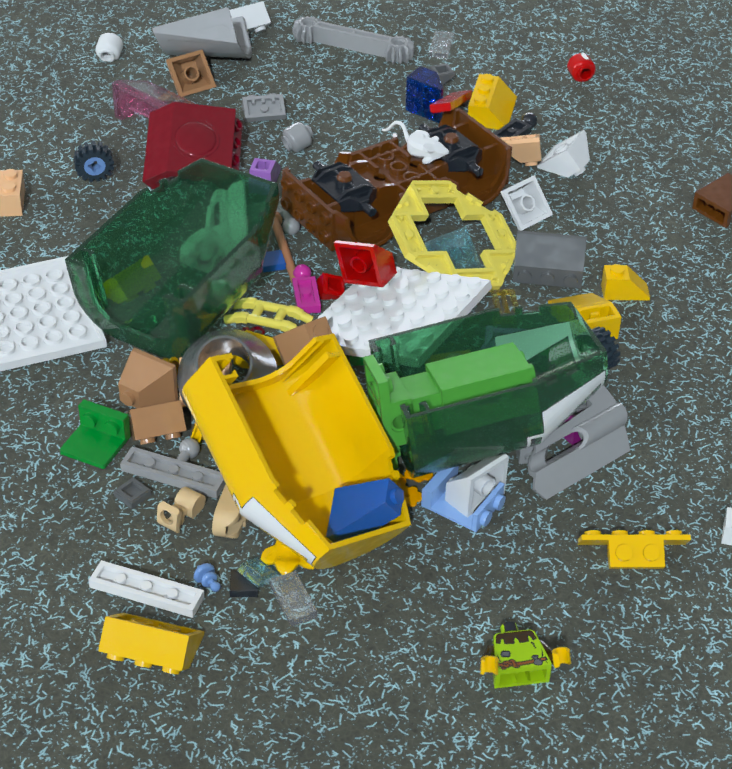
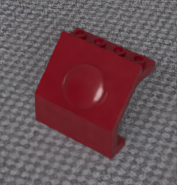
M172 102L150 112L142 182L155 192L163 190L164 179L168 177L211 180L219 186L228 189L234 181L239 180L243 126L242 122L235 117L236 109Z

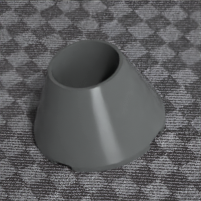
M237 329L216 330L198 338L184 353L177 375L180 396L188 410L190 411L182 395V389L185 383L209 357L232 353V355L243 358L250 366L248 374L241 381L244 382L261 378L278 370L274 356L269 348L256 336Z

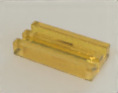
M491 290V298L498 325H503V322L512 324L515 321L517 324H522V316L515 290ZM498 295L501 297L505 315L502 314ZM506 295L510 296L514 315L510 314Z

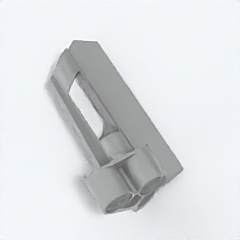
M604 385L598 391H593L576 408L577 413H579L578 415L557 428L541 444L533 446L534 451L531 453L528 461V473L533 477L532 490L542 498L549 499L630 451L625 428L628 419L627 410L622 403L616 402ZM572 432H578L582 439L581 442L545 461V452L548 446Z

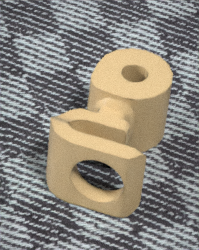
M189 487L181 488L175 497L173 505L164 501L158 504L157 523L176 533H180V526L184 522L185 515L194 519L204 508L205 496ZM164 510L171 514L168 519L164 516Z

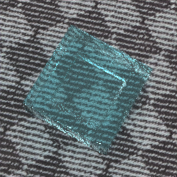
M259 558L241 563L238 572L256 587L271 583L277 575L273 569Z

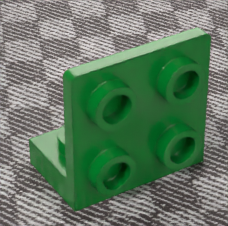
M83 399L78 405L80 425L60 448V454L105 469L131 437L129 415Z

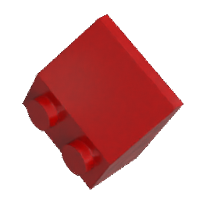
M337 240L334 242L344 283L384 287L397 273L393 254L390 251L375 244Z

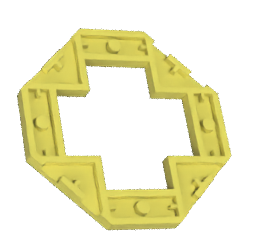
M412 180L388 220V224L404 258L428 273L457 274L464 277H479L480 279L490 280L492 289L489 292L498 291L513 264L516 250V240L503 215L495 209L490 211L483 207V202L470 193L465 195L458 191L457 185L449 180ZM454 203L462 220L481 221L495 249L483 250L480 254L486 268L455 269L447 251H427L413 222L426 221L429 217L424 204Z

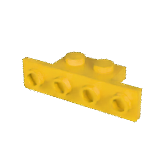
M590 530L585 531L584 535L578 538V545H607L609 569H664V545H686L691 540V534L682 535V531L671 530L666 531V535H655V531L644 530L639 531V535H628V531L617 530L612 531V535H601V531Z

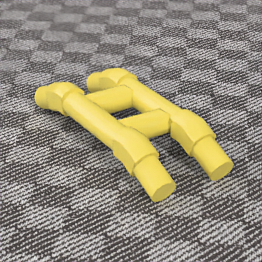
M246 297L235 300L233 309H253L251 314L244 311L235 312L234 314L224 315L223 319L225 324L249 323L286 332L298 327L296 326L297 324L284 320L286 315L305 323L311 322L314 316L304 312L303 309L297 306H287L257 300V298ZM263 311L276 313L274 319L261 316Z

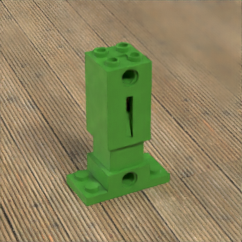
M513 342L425 364L426 372L399 378L396 371L385 374L383 364H378L374 355L363 357L368 400L394 448L395 457L391 459L393 469L398 468L397 457L401 456L399 446L416 442L415 434L442 427L447 434L534 411V400L537 399L532 379H535V370L533 365L526 361L523 351H519Z

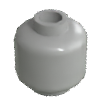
M296 122L283 130L281 141L288 151L300 152L312 144L311 136H313V131L309 125Z

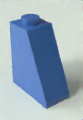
M390 478L335 488L326 537L335 543L384 526L400 516L404 501V490Z

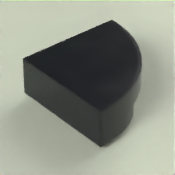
M231 570L230 597H258V587L255 580L242 571Z

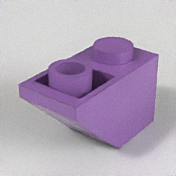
M254 158L249 170L250 192L271 194L280 174L281 166L274 160Z

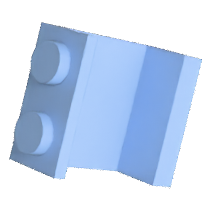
M449 459L422 489L421 506L477 532L481 526L486 527L489 524L495 509L499 511L503 507L506 496H504L505 484L499 482L476 511L469 517H465L445 501L446 483L452 477L458 476L459 462Z

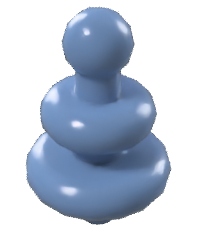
M210 563L197 566L194 572V580L197 583H201L204 587H210L213 592L219 591L221 586L217 582L218 576L215 573L214 566Z

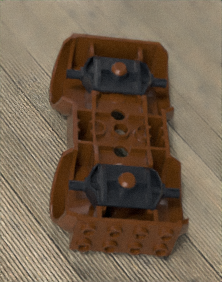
M456 108L443 113L437 128H429L425 123L419 126V130L429 133L430 138L434 136L439 137L438 142L442 143L449 150V154L424 164L422 162L424 157H414L409 154L407 144L402 147L398 145V138L396 133L392 134V139L355 152L338 153V157L333 165L324 166L320 161H315L313 168L316 171L312 180L308 177L299 181L290 173L289 166L282 170L281 206L330 251L335 250L334 242L336 240L381 246L394 235L388 220L412 180H449L457 185L458 191L465 195L470 193L483 202L482 206H485L500 194L504 185L508 184L512 147L461 108ZM428 203L424 205L430 214L454 205V203Z

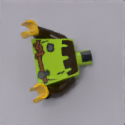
M506 622L500 627L501 633L493 635V644L485 648L479 661L480 674L493 673L494 688L549 682L552 665H554V668H559L562 663L570 665L571 656L569 648L558 647L553 649L542 639H539L535 631L531 629L518 631L515 622Z

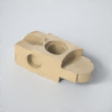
M225 484L214 512L212 533L214 536L235 539L241 534L242 528L246 527L248 520L240 514Z

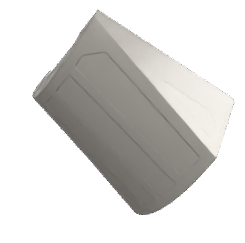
M227 7L152 28L161 49L167 55L181 56L203 49L205 57L251 58L252 47L244 17L231 18L230 10Z

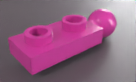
M300 264L293 271V275L296 278H292L295 304L308 314L321 313L316 278L311 276V269L307 265Z

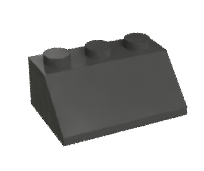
M517 230L512 282L581 288L587 237Z

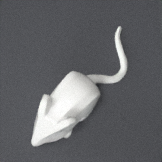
M394 121L388 128L382 129V131H389L396 124L400 125L407 142V151L414 157H424L422 160L424 164L449 154V150L442 143L438 142L439 137L434 136L430 138L429 133L423 130H416L409 136L406 126L401 121Z

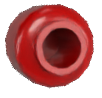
M585 53L573 55L567 64L569 73L578 82L590 80L596 71L595 64Z

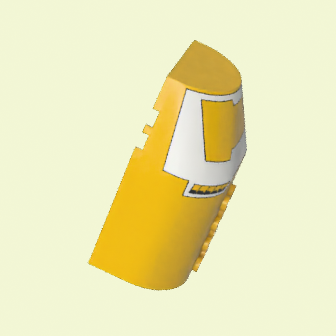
M334 333L314 337L289 363L261 378L232 384L238 378L236 370H233L228 375H223L222 373L224 368L234 358L232 353L209 357L185 383L182 395L240 514L314 568L326 569L366 554L393 539L411 525L404 496L400 516L379 529L335 543L326 537L335 488L390 478L397 484L396 481L400 479L399 471L393 469L391 460L395 457L394 448Z

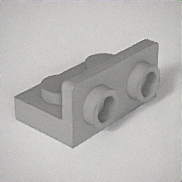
M270 93L268 95L242 97V110L244 111L245 122L286 119L283 94Z

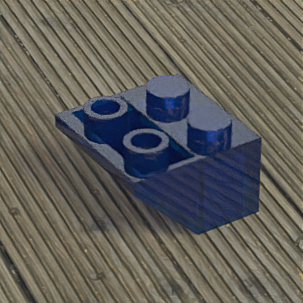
M420 66L407 76L405 110L440 123L442 112H430V105L443 98V85L437 72Z

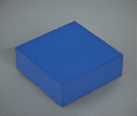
M281 250L259 253L263 272L286 269V263Z

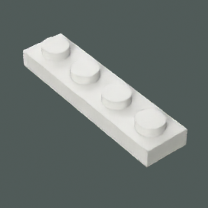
M102 560L89 579L90 588L191 618L194 617L204 599V590Z

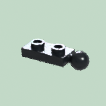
M526 113L522 116L521 120L514 118L494 134L499 138L528 135L531 133L532 128L536 126L537 117L533 113Z

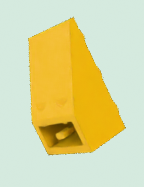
M593 293L548 300V304L559 322L571 320L574 335L578 333L581 336V334L600 326V328L604 327L605 331L609 330L611 332L610 337L614 336L615 339H618L622 317L611 301Z

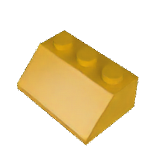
M479 74L468 105V115L486 128L499 130L510 122L517 96L500 77L491 74Z
M128 613L105 616L98 651L108 653L107 658L111 660L124 661L125 658L135 660L134 664L137 666L151 668L152 664L162 666L163 672L179 674L180 671L190 668L205 631Z

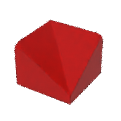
M322 273L316 280L320 300L338 299L345 291L342 276Z

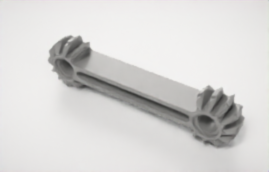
M315 16L299 17L293 25L294 38L297 42L302 41L303 44L309 42L311 45L312 42L385 57L386 62L392 61V64L398 62L400 65L402 62L408 63L414 56V42L410 38H404V36L396 35L391 37L322 22L320 18L315 19Z

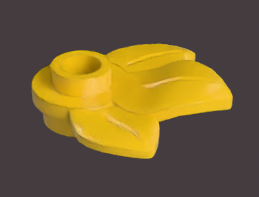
M276 541L275 545L266 548L261 554V565L275 564L276 569L283 577H288L298 565L306 569H314L312 565L278 541Z

